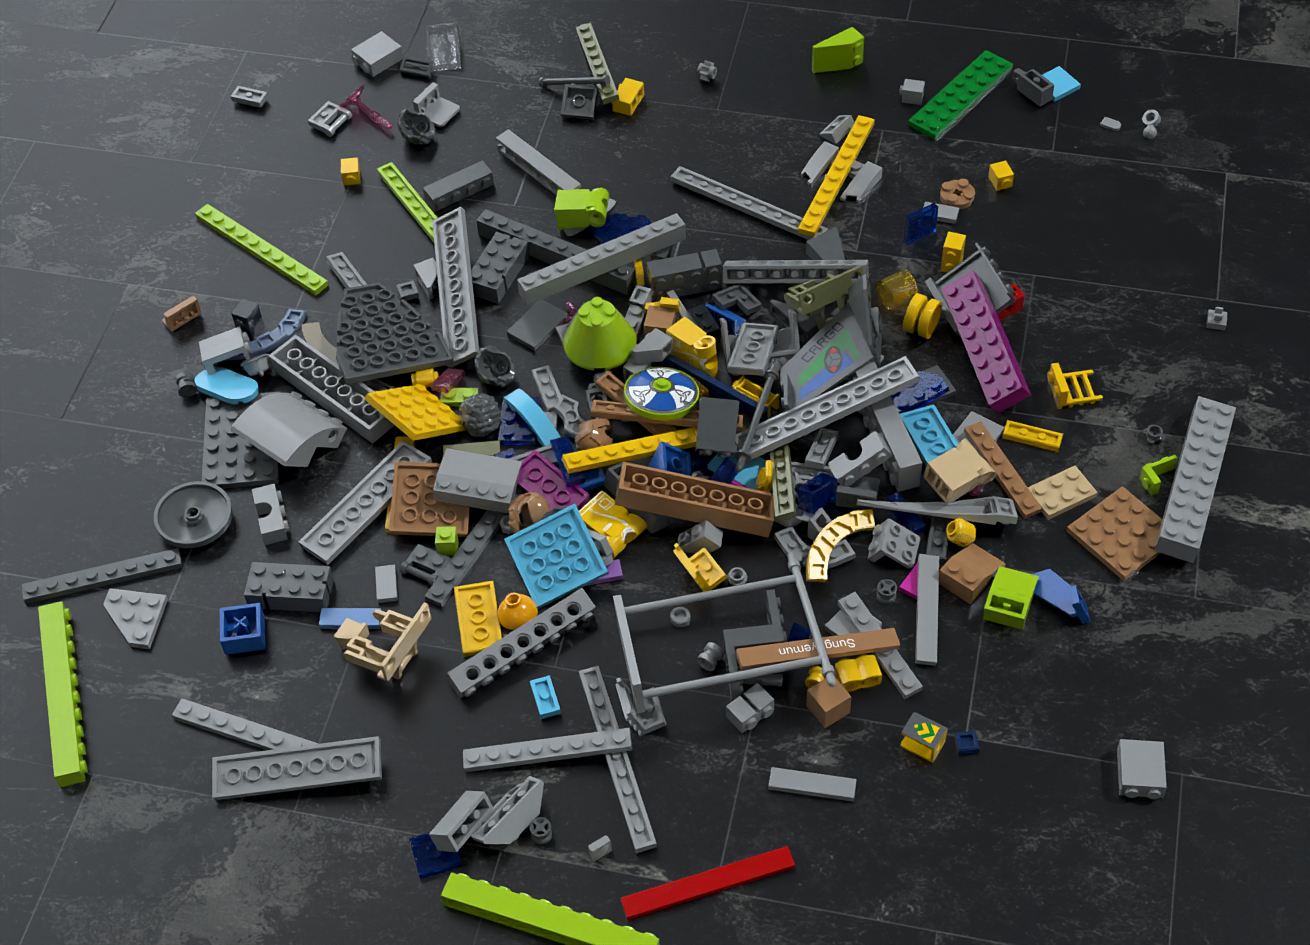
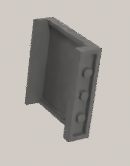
M978 243L975 244L978 251L935 282L930 277L925 281L933 297L936 300L942 301V312L959 337L961 335L943 294V287L973 270L982 278L997 314L1016 301L1013 296L1015 291L1009 283H1005L1007 280L1005 275L1001 271L998 272V264L993 258L990 259L989 257L991 253L986 246L981 247Z

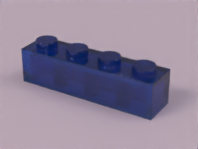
M898 492L887 497V502H906ZM892 510L894 515L911 532L918 536L926 532V524L916 513Z

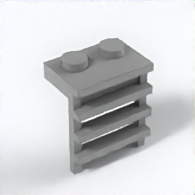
M621 678L616 679L617 684L615 685L626 721L629 720L630 725L634 727L635 731H638L639 736L667 725L658 696L645 698V712L637 713L633 692Z

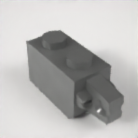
M1017 68L1013 71L1012 78L1018 84L1017 90L1039 107L1052 100L1054 84L1036 70L1031 69L1028 72H1024Z

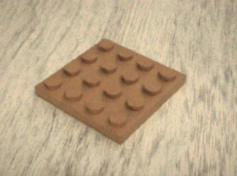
M395 462L389 534L436 536V527L456 526L458 537H468L470 507L434 501L433 488L441 464Z
M1123 486L1067 526V533L1123 581L1161 554L1154 551L1162 519Z

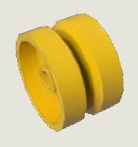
M916 293L907 308L903 321V331L912 334L917 331L918 336L929 339L939 322L942 312V301L936 299L928 301L927 296Z

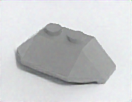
M529 776L525 779V782L518 784L507 792L471 835L472 839L483 844H511L515 841L522 831L530 825L532 820L540 814L543 781Z

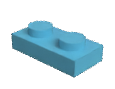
M550 675L531 680L530 686L540 718L544 719L561 714Z

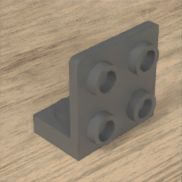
M862 476L852 485L842 486L840 484L836 492V506L874 511L875 507L856 504L857 500H877L880 479Z

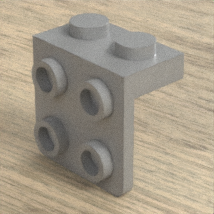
M433 82L413 101L414 111L425 113L430 118V121L438 127H443L460 110L459 105L440 97L438 84Z
M891 519L876 525L872 533L874 535L873 540L868 548V559L875 562L886 555L908 569L912 568L915 563L920 537Z

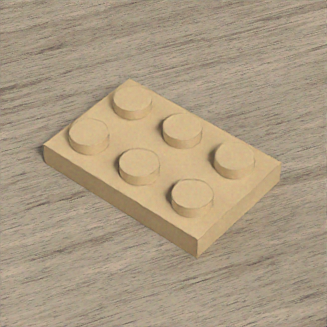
M1076 466L1028 487L1042 507L1041 512L1048 520L1097 497L1098 493Z

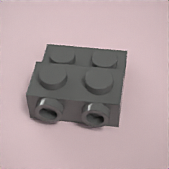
M575 83L565 84L560 112L561 117L594 120L595 108H597L599 97L598 87L594 85L582 86Z

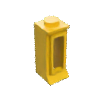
M744 375L739 380L734 381L731 387L757 402L763 390L759 385L746 379ZM769 393L765 404L768 408V419L770 418L771 406L775 409L779 408V394Z

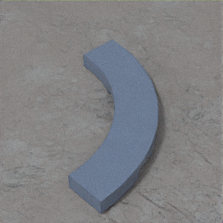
M288 309L276 329L257 337L256 340L248 342L252 350L249 353L250 358L269 352L292 337L307 316L306 311ZM241 353L225 360H241L246 358Z

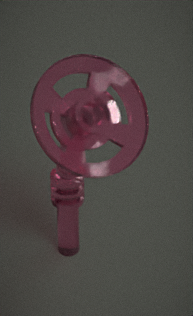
M364 84L340 105V107L350 104L356 105L375 123H380L387 129H391L393 126L375 110L372 111L361 102L360 95L364 90Z

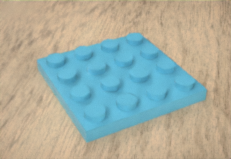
M576 504L504 539L531 598L537 605V609L609 574Z

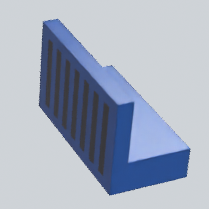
M708 303L705 305L720 328V318L725 319L728 332L736 335L741 329L742 324L745 323L744 318L726 309L721 310L716 304L714 306Z

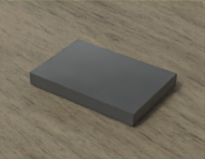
M543 299L539 300L506 331L507 336L536 351L556 331V327L561 326L569 318V315Z

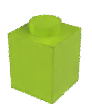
M456 526L436 527L435 545L437 552L445 556H454L458 550L459 541Z

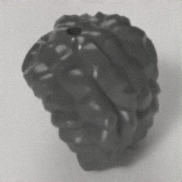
M412 108L401 110L397 123L398 131L401 133L402 138L413 144H428L436 133L434 123L430 121V118L425 113H419Z
M492 345L480 348L477 352L475 367L476 373L482 382L503 388L514 380L517 373L516 365L511 362V357L506 352H501Z
M483 393L475 394L466 398L459 406V410L462 412L461 423L471 436L484 437L499 427L500 417L498 415L501 412L498 410V403L495 402L493 396Z

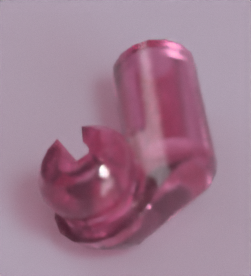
M572 301L567 302L565 306L570 312V315L566 316L567 323L572 320L579 310Z

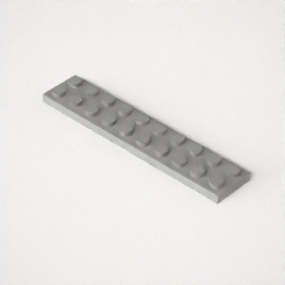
M461 206L432 221L443 338L454 358L453 364L446 365L449 368L475 357L479 351L465 210Z
M904 356L758 424L748 452L751 454V460L790 443L799 437L805 436L812 431L825 427L866 406L877 403L879 400L894 395L905 388L913 386L921 381L919 375L907 357ZM748 429L736 434L735 442L739 450L742 449Z

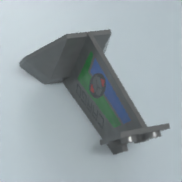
M867 274L861 275L848 288L849 302L780 369L781 389L784 393V397L781 398L782 408H785L786 411L828 392L873 359L876 366L880 367L882 317L878 307L871 308V290Z

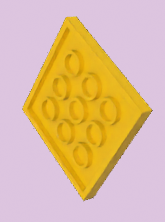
M420 384L367 393L364 399L413 441L467 430L461 423L462 418L460 415L453 412L448 405L441 403L437 396L431 394L426 390L425 386Z

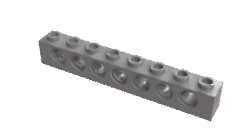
M868 260L726 261L723 265V282L805 283L814 279L815 283H822L826 281L825 276L828 274L836 276L859 265L863 266V272L869 278ZM858 272L852 274L851 281L858 279Z
M583 588L449 671L446 679L459 698L463 696L469 697L476 692V688L480 685L486 686L494 680L493 677L497 674H505L511 669L510 666L517 663L518 665L524 662L530 653L536 654L544 648V644L549 641L550 643L555 642L561 637L560 634L567 631L569 633L574 630L580 621L586 622L594 616L593 613L596 606ZM568 610H575L577 612V615H570L568 613ZM558 620L561 625L554 626L551 621ZM540 630L544 633V636L538 637L534 632ZM525 641L528 646L520 647L517 642ZM501 652H509L511 657L504 658L501 656ZM490 662L494 665V668L487 669L484 667V663ZM468 673H474L477 676V679L470 680L467 678L466 675Z

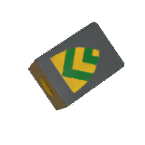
M914 712L902 730V735L905 737L900 746L933 763L945 743L947 727Z

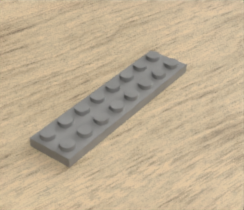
M403 440L298 541L300 547L328 565L391 503L395 462L432 463L431 458Z
M379 736L212 757V798L214 800L382 779L381 740Z

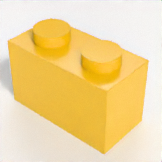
M625 78L617 90L619 100L611 102L613 111L631 116L644 96V83Z
M948 232L943 246L942 272L948 273L962 263L966 235Z

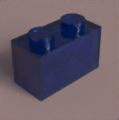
M822 472L798 487V508L807 513L815 514L819 508H824L836 499L838 479Z

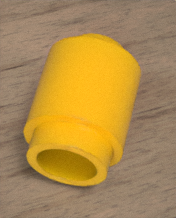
M434 368L411 373L412 384H420L426 388L435 387L436 383L439 382L438 371L435 372Z

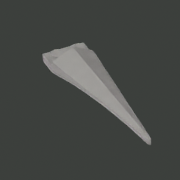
M995 496L953 501L948 505L945 502L921 503L857 500L856 504L952 519L962 518L966 521L996 525V522L1006 525L1010 523L1016 524L1018 519L1013 499Z

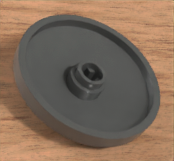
M203 481L184 483L168 491L159 500L154 511V524L159 536L170 545L180 548L201 547L213 542L227 530L233 515L232 504L227 493L215 484Z

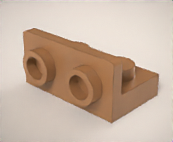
M191 296L163 313V323L172 332L202 313L198 300Z

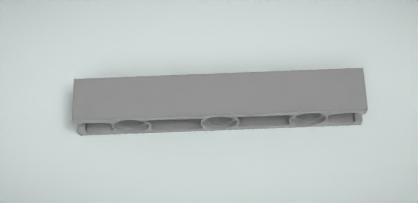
M509 129L496 137V141L500 143L497 145L499 152L557 195L558 190L581 188V184Z

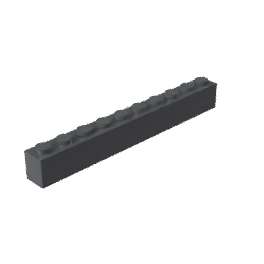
M487 209L476 220L478 235L491 240L495 233L499 232L511 236V239L516 237L528 241L530 256L552 265L587 251V249ZM623 265L589 280L628 295L636 285V270Z

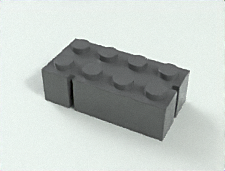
M499 232L495 233L471 270L474 297L497 304L500 303L506 294L505 290L509 289L530 256L528 241L516 237L511 239L509 235Z
M717 249L701 252L705 265L703 268L698 253L647 262L648 288L654 291L652 295L653 302L660 301L661 297L667 298V292L674 290L678 297L722 289V263Z
M252 562L244 597L247 604L260 603L262 609L267 607L263 596L266 595L265 597L271 610L321 612V608H328L329 594H331L334 579L330 566Z

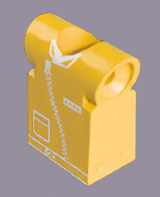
M683 317L666 330V334L673 338V351L670 354L716 378L719 370L715 338L707 336L705 331L686 317Z
M602 490L579 510L588 529L606 536L613 551V559L625 549L627 543L634 540L647 528L646 522L641 517L629 514L628 510L624 507L615 505V500Z

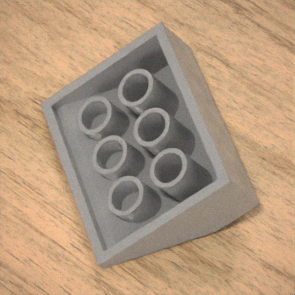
M447 448L433 488L434 501L509 514L508 509L514 500L522 461Z

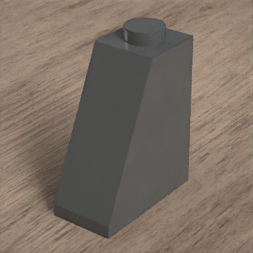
M834 227L807 240L806 254L812 260H845L838 229Z

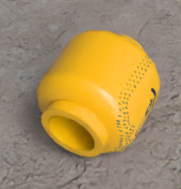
M962 518L951 521L946 528L948 540L960 547L970 545L976 538L975 526Z

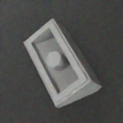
M839 115L820 133V136L837 144L852 129L854 125L852 116Z

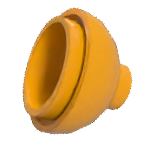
M518 593L507 595L498 608L499 622L503 627L510 630H516L538 614L537 605L533 599Z

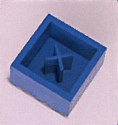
M260 603L220 608V643L225 655L265 650V616Z

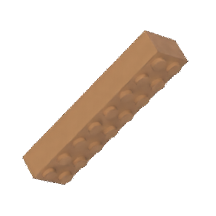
M627 462L622 464L615 505L698 523L707 520L716 527L769 537L774 522L773 493Z

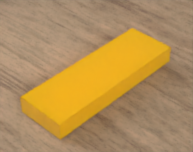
M1007 420L1002 438L1058 452L1063 434Z

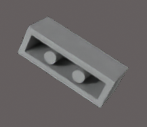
M465 791L429 833L438 851L457 852L493 810V806L485 792Z

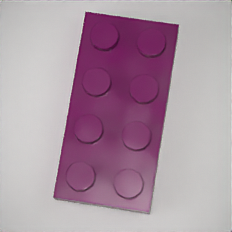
M535 449L522 461L517 485L526 493H539L549 503L550 511L554 510L555 507L567 508L573 504H576L579 509L590 499V495Z

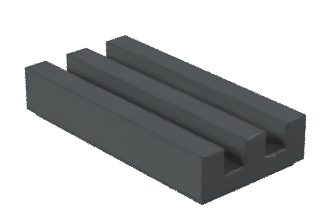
M403 56L399 71L400 73L431 79V72H433L432 68L435 63L433 61ZM406 61H407V62H412V63H418V64L428 65L429 67H422V66H419V65L407 64Z

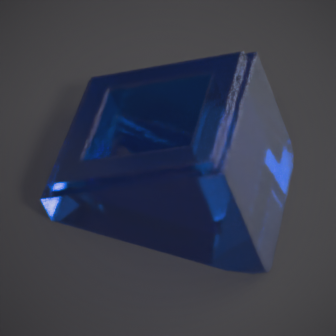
M794 622L787 642L812 639L811 630Z

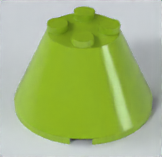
M594 297L591 301L581 306L568 327L563 339L564 351L567 357L581 368L588 370L605 368V370L620 366L632 356V350L636 345V333L632 325L610 302L602 300L600 297Z

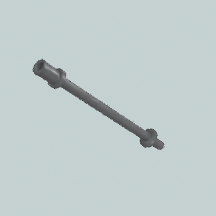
M774 358L771 359L769 368L765 371L764 378L766 382L742 449L734 454L737 460L736 472H741L744 464L751 461L752 457L748 452L772 384L779 379V370L782 362L777 358L776 361Z

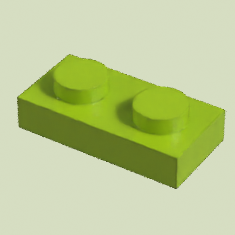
M442 388L440 402L449 407H459L469 396L479 394V389Z

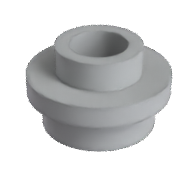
M733 568L727 575V580L732 586L742 585L747 582V574L742 568Z

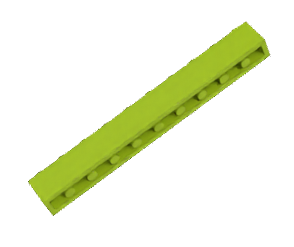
M61 601L40 606L38 610L54 778L59 787L84 782V773H87L88 770L86 761L83 760V755L86 754L83 742L81 743V737H84L82 726L79 725V720H82L80 708L77 707V703H80V696L75 686H78V678L74 674V669L77 666L75 658L72 657V653L75 652L74 643L70 640V636H73L72 626L68 621L71 620V613L69 608H65Z
M451 872L441 894L444 906L565 945H660L659 938L652 933H640L630 926L622 927L615 925L608 919H596L589 913H577L567 906H555L545 899H533L526 893L518 894L511 892L510 889L504 886L496 887L490 885L485 880L477 881L463 873L455 874Z

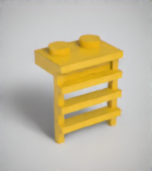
M1059 363L1051 364L1047 378L1058 409L1066 405L1073 407V404H1080L1082 406L1087 402L1095 404V401L1103 400L1102 395L1094 396L1087 376L1093 375V370L1062 374ZM1076 377L1082 378L1088 397H1083ZM1067 378H1070L1077 399H1072L1066 382Z
M677 543L674 544L676 549L673 552L703 592L711 591L728 578L705 547L688 558Z

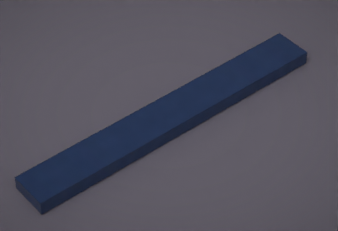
M671 354L663 361L653 362L660 367L673 368L686 373L697 383L698 388L718 399L739 401L738 410L753 418L758 404L757 401ZM766 406L760 418L761 423L768 420V408Z

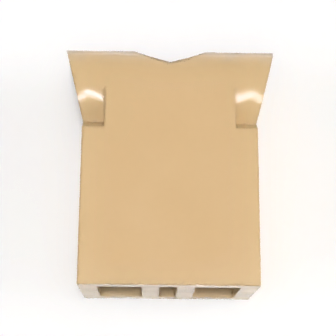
M965 438L956 448L954 447L928 462L923 477L948 505L974 489L977 485H984L992 481L997 473Z

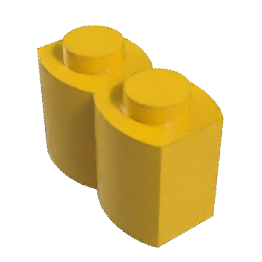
M863 654L856 659H841L835 664L836 678L847 692L876 686L881 683L882 674L875 655Z

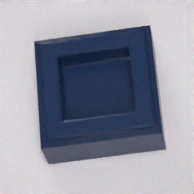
M976 731L955 733L954 737L958 755L979 753L980 747Z

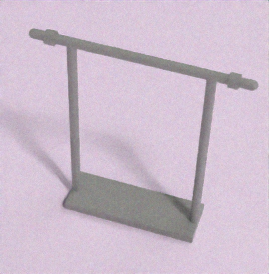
M794 553L787 555L789 561L788 568L793 574L789 576L628 607L623 606L621 595L613 596L618 629L637 713L645 712V698L822 664V675L827 680L830 687L836 685L835 670L830 665L800 572L801 566ZM796 583L819 656L642 690L626 615Z

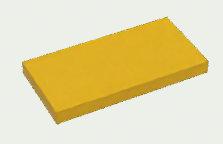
M493 581L454 587L464 657L476 655L502 638Z

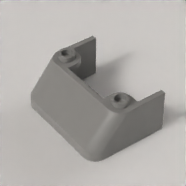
M788 309L790 327L779 331L777 344L773 347L766 370L769 368L771 359L774 358L775 361L776 358L782 362L781 369L800 350L797 315L793 309ZM720 318L722 344L728 366L738 337L728 335L727 322L724 318ZM731 373V374L734 375V376L749 375V374Z

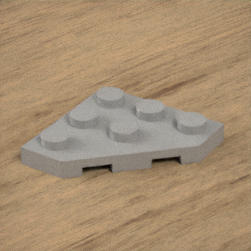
M110 588L103 605L130 647L150 649L168 598L166 595Z

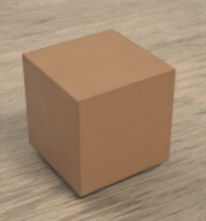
M649 305L644 323V337L655 328L666 334V330L676 323V309Z
M836 678V685L834 687H830L827 680L824 679L807 689L806 706L824 728L849 714L851 709V696Z

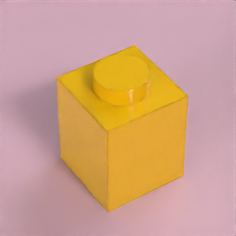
M358 158L341 159L343 185L360 184Z
M1002 161L990 164L988 177L996 191L1012 187L1014 173L1008 163Z

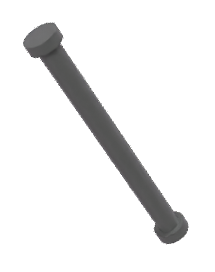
M604 75L603 77L551 79L540 77L539 85L540 87L571 83L609 85L610 77L609 75Z

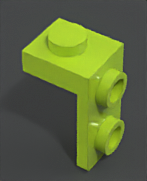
M1176 455L1164 457L1160 461L1148 463L1142 467L1139 479L1144 489L1148 490L1151 496L1157 494L1160 489L1161 480L1157 475L1175 469L1178 459Z

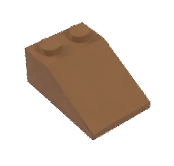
M972 543L952 556L940 569L939 585L972 604L995 578L999 566L1005 567L1006 563Z

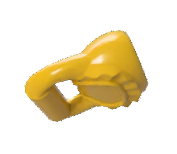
M771 460L765 462V467L761 468L757 475L756 488L759 491L770 493L773 489V462Z

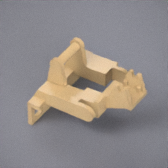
M425 602L413 619L388 610L386 613L375 609L372 615L380 621L382 632L399 637L390 652L374 647L372 641L366 639L369 635L366 623L360 624L346 618L334 635L343 650L348 649L343 654L344 658L353 664L378 672L377 677L385 681H389L392 676L400 679L403 669L412 656H416L418 653L417 640L432 619L428 604Z

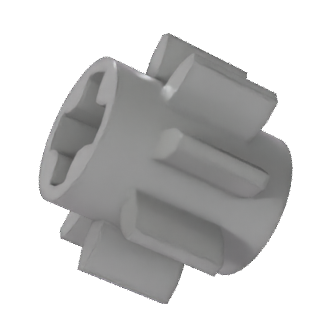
M706 60L704 64L700 63L697 69V75H700V79L708 82L710 79H714L717 73V67H714V63Z

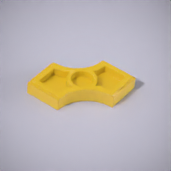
M640 258L634 261V268L636 270L637 285L644 286V273Z
M661 297V300L658 302H647L645 304L646 315L649 305L675 308L676 313H680L681 310L680 301L675 298Z

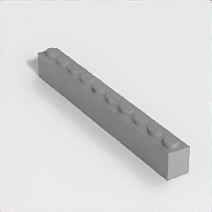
M676 213L517 279L519 295L526 305H530L686 239L685 223Z

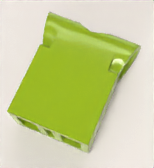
M596 188L592 191L589 189L558 190L554 208L558 230L589 227V225L595 227L603 226L606 221L609 192L604 188Z

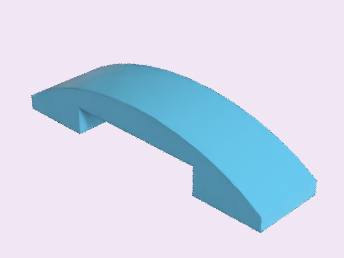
M518 388L504 397L505 402L514 413L518 412L537 435V440L543 447L556 442L559 445L563 444L562 438L549 418L524 391Z

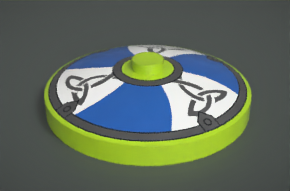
M651 367L640 370L627 379L624 386V400L633 412L644 418L669 421L682 418L696 408L699 400V388L697 383L682 371L667 367Z

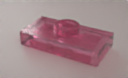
M448 368L431 384V390L448 393L465 377L464 370Z

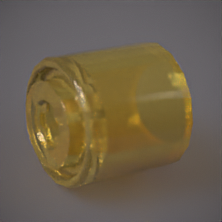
M907 270L898 271L878 280L876 285L879 299L888 310H893L909 303L913 296L918 293L917 283Z

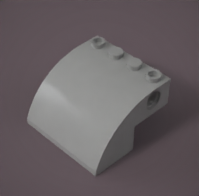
M292 391L291 393H274L259 399L238 417L230 430L284 466L308 467L316 447L338 448L347 428L342 425L341 420L329 417L327 411L315 408L313 402L301 399L302 395Z

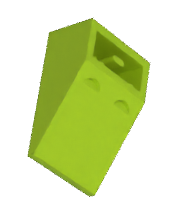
M999 566L984 607L983 619L1023 630L1039 576Z

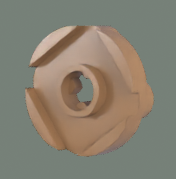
M966 179L952 180L942 184L940 200L944 205L958 207L960 210L968 208L975 199V189Z

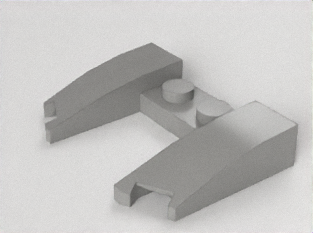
M824 141L801 172L802 177L806 174L809 176V186H812L828 168H831L839 153V147ZM855 160L847 175L853 178V180L841 195L840 201L845 202L848 196L857 197L856 203H859L882 178V167L869 161L864 165Z

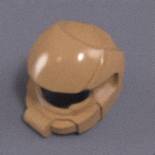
M602 418L592 419L580 424L578 427L579 433L575 436L576 448L582 451L611 445L613 439L606 435L611 429L609 420Z
M529 492L521 494L511 502L508 509L510 520L508 524L512 532L517 533L541 521L544 514L550 512L549 503L539 493ZM520 513H522L523 525L519 519Z

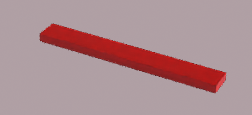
M788 846L621 897V903L628 921L794 869L795 863Z

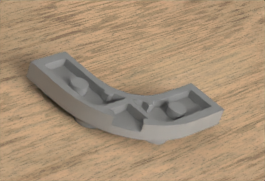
M791 526L775 533L774 538L786 556L789 553H794L796 559L799 560L800 566L806 567L811 547L807 546L799 538L793 527ZM846 539L838 542L832 549L827 569L855 558V552Z

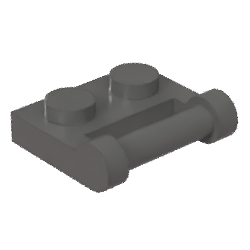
M418 544L407 560L402 562L399 570L404 574L409 573L425 580L432 586L451 558ZM413 565L418 566L424 570H427L433 574H428L424 571H421L413 567Z

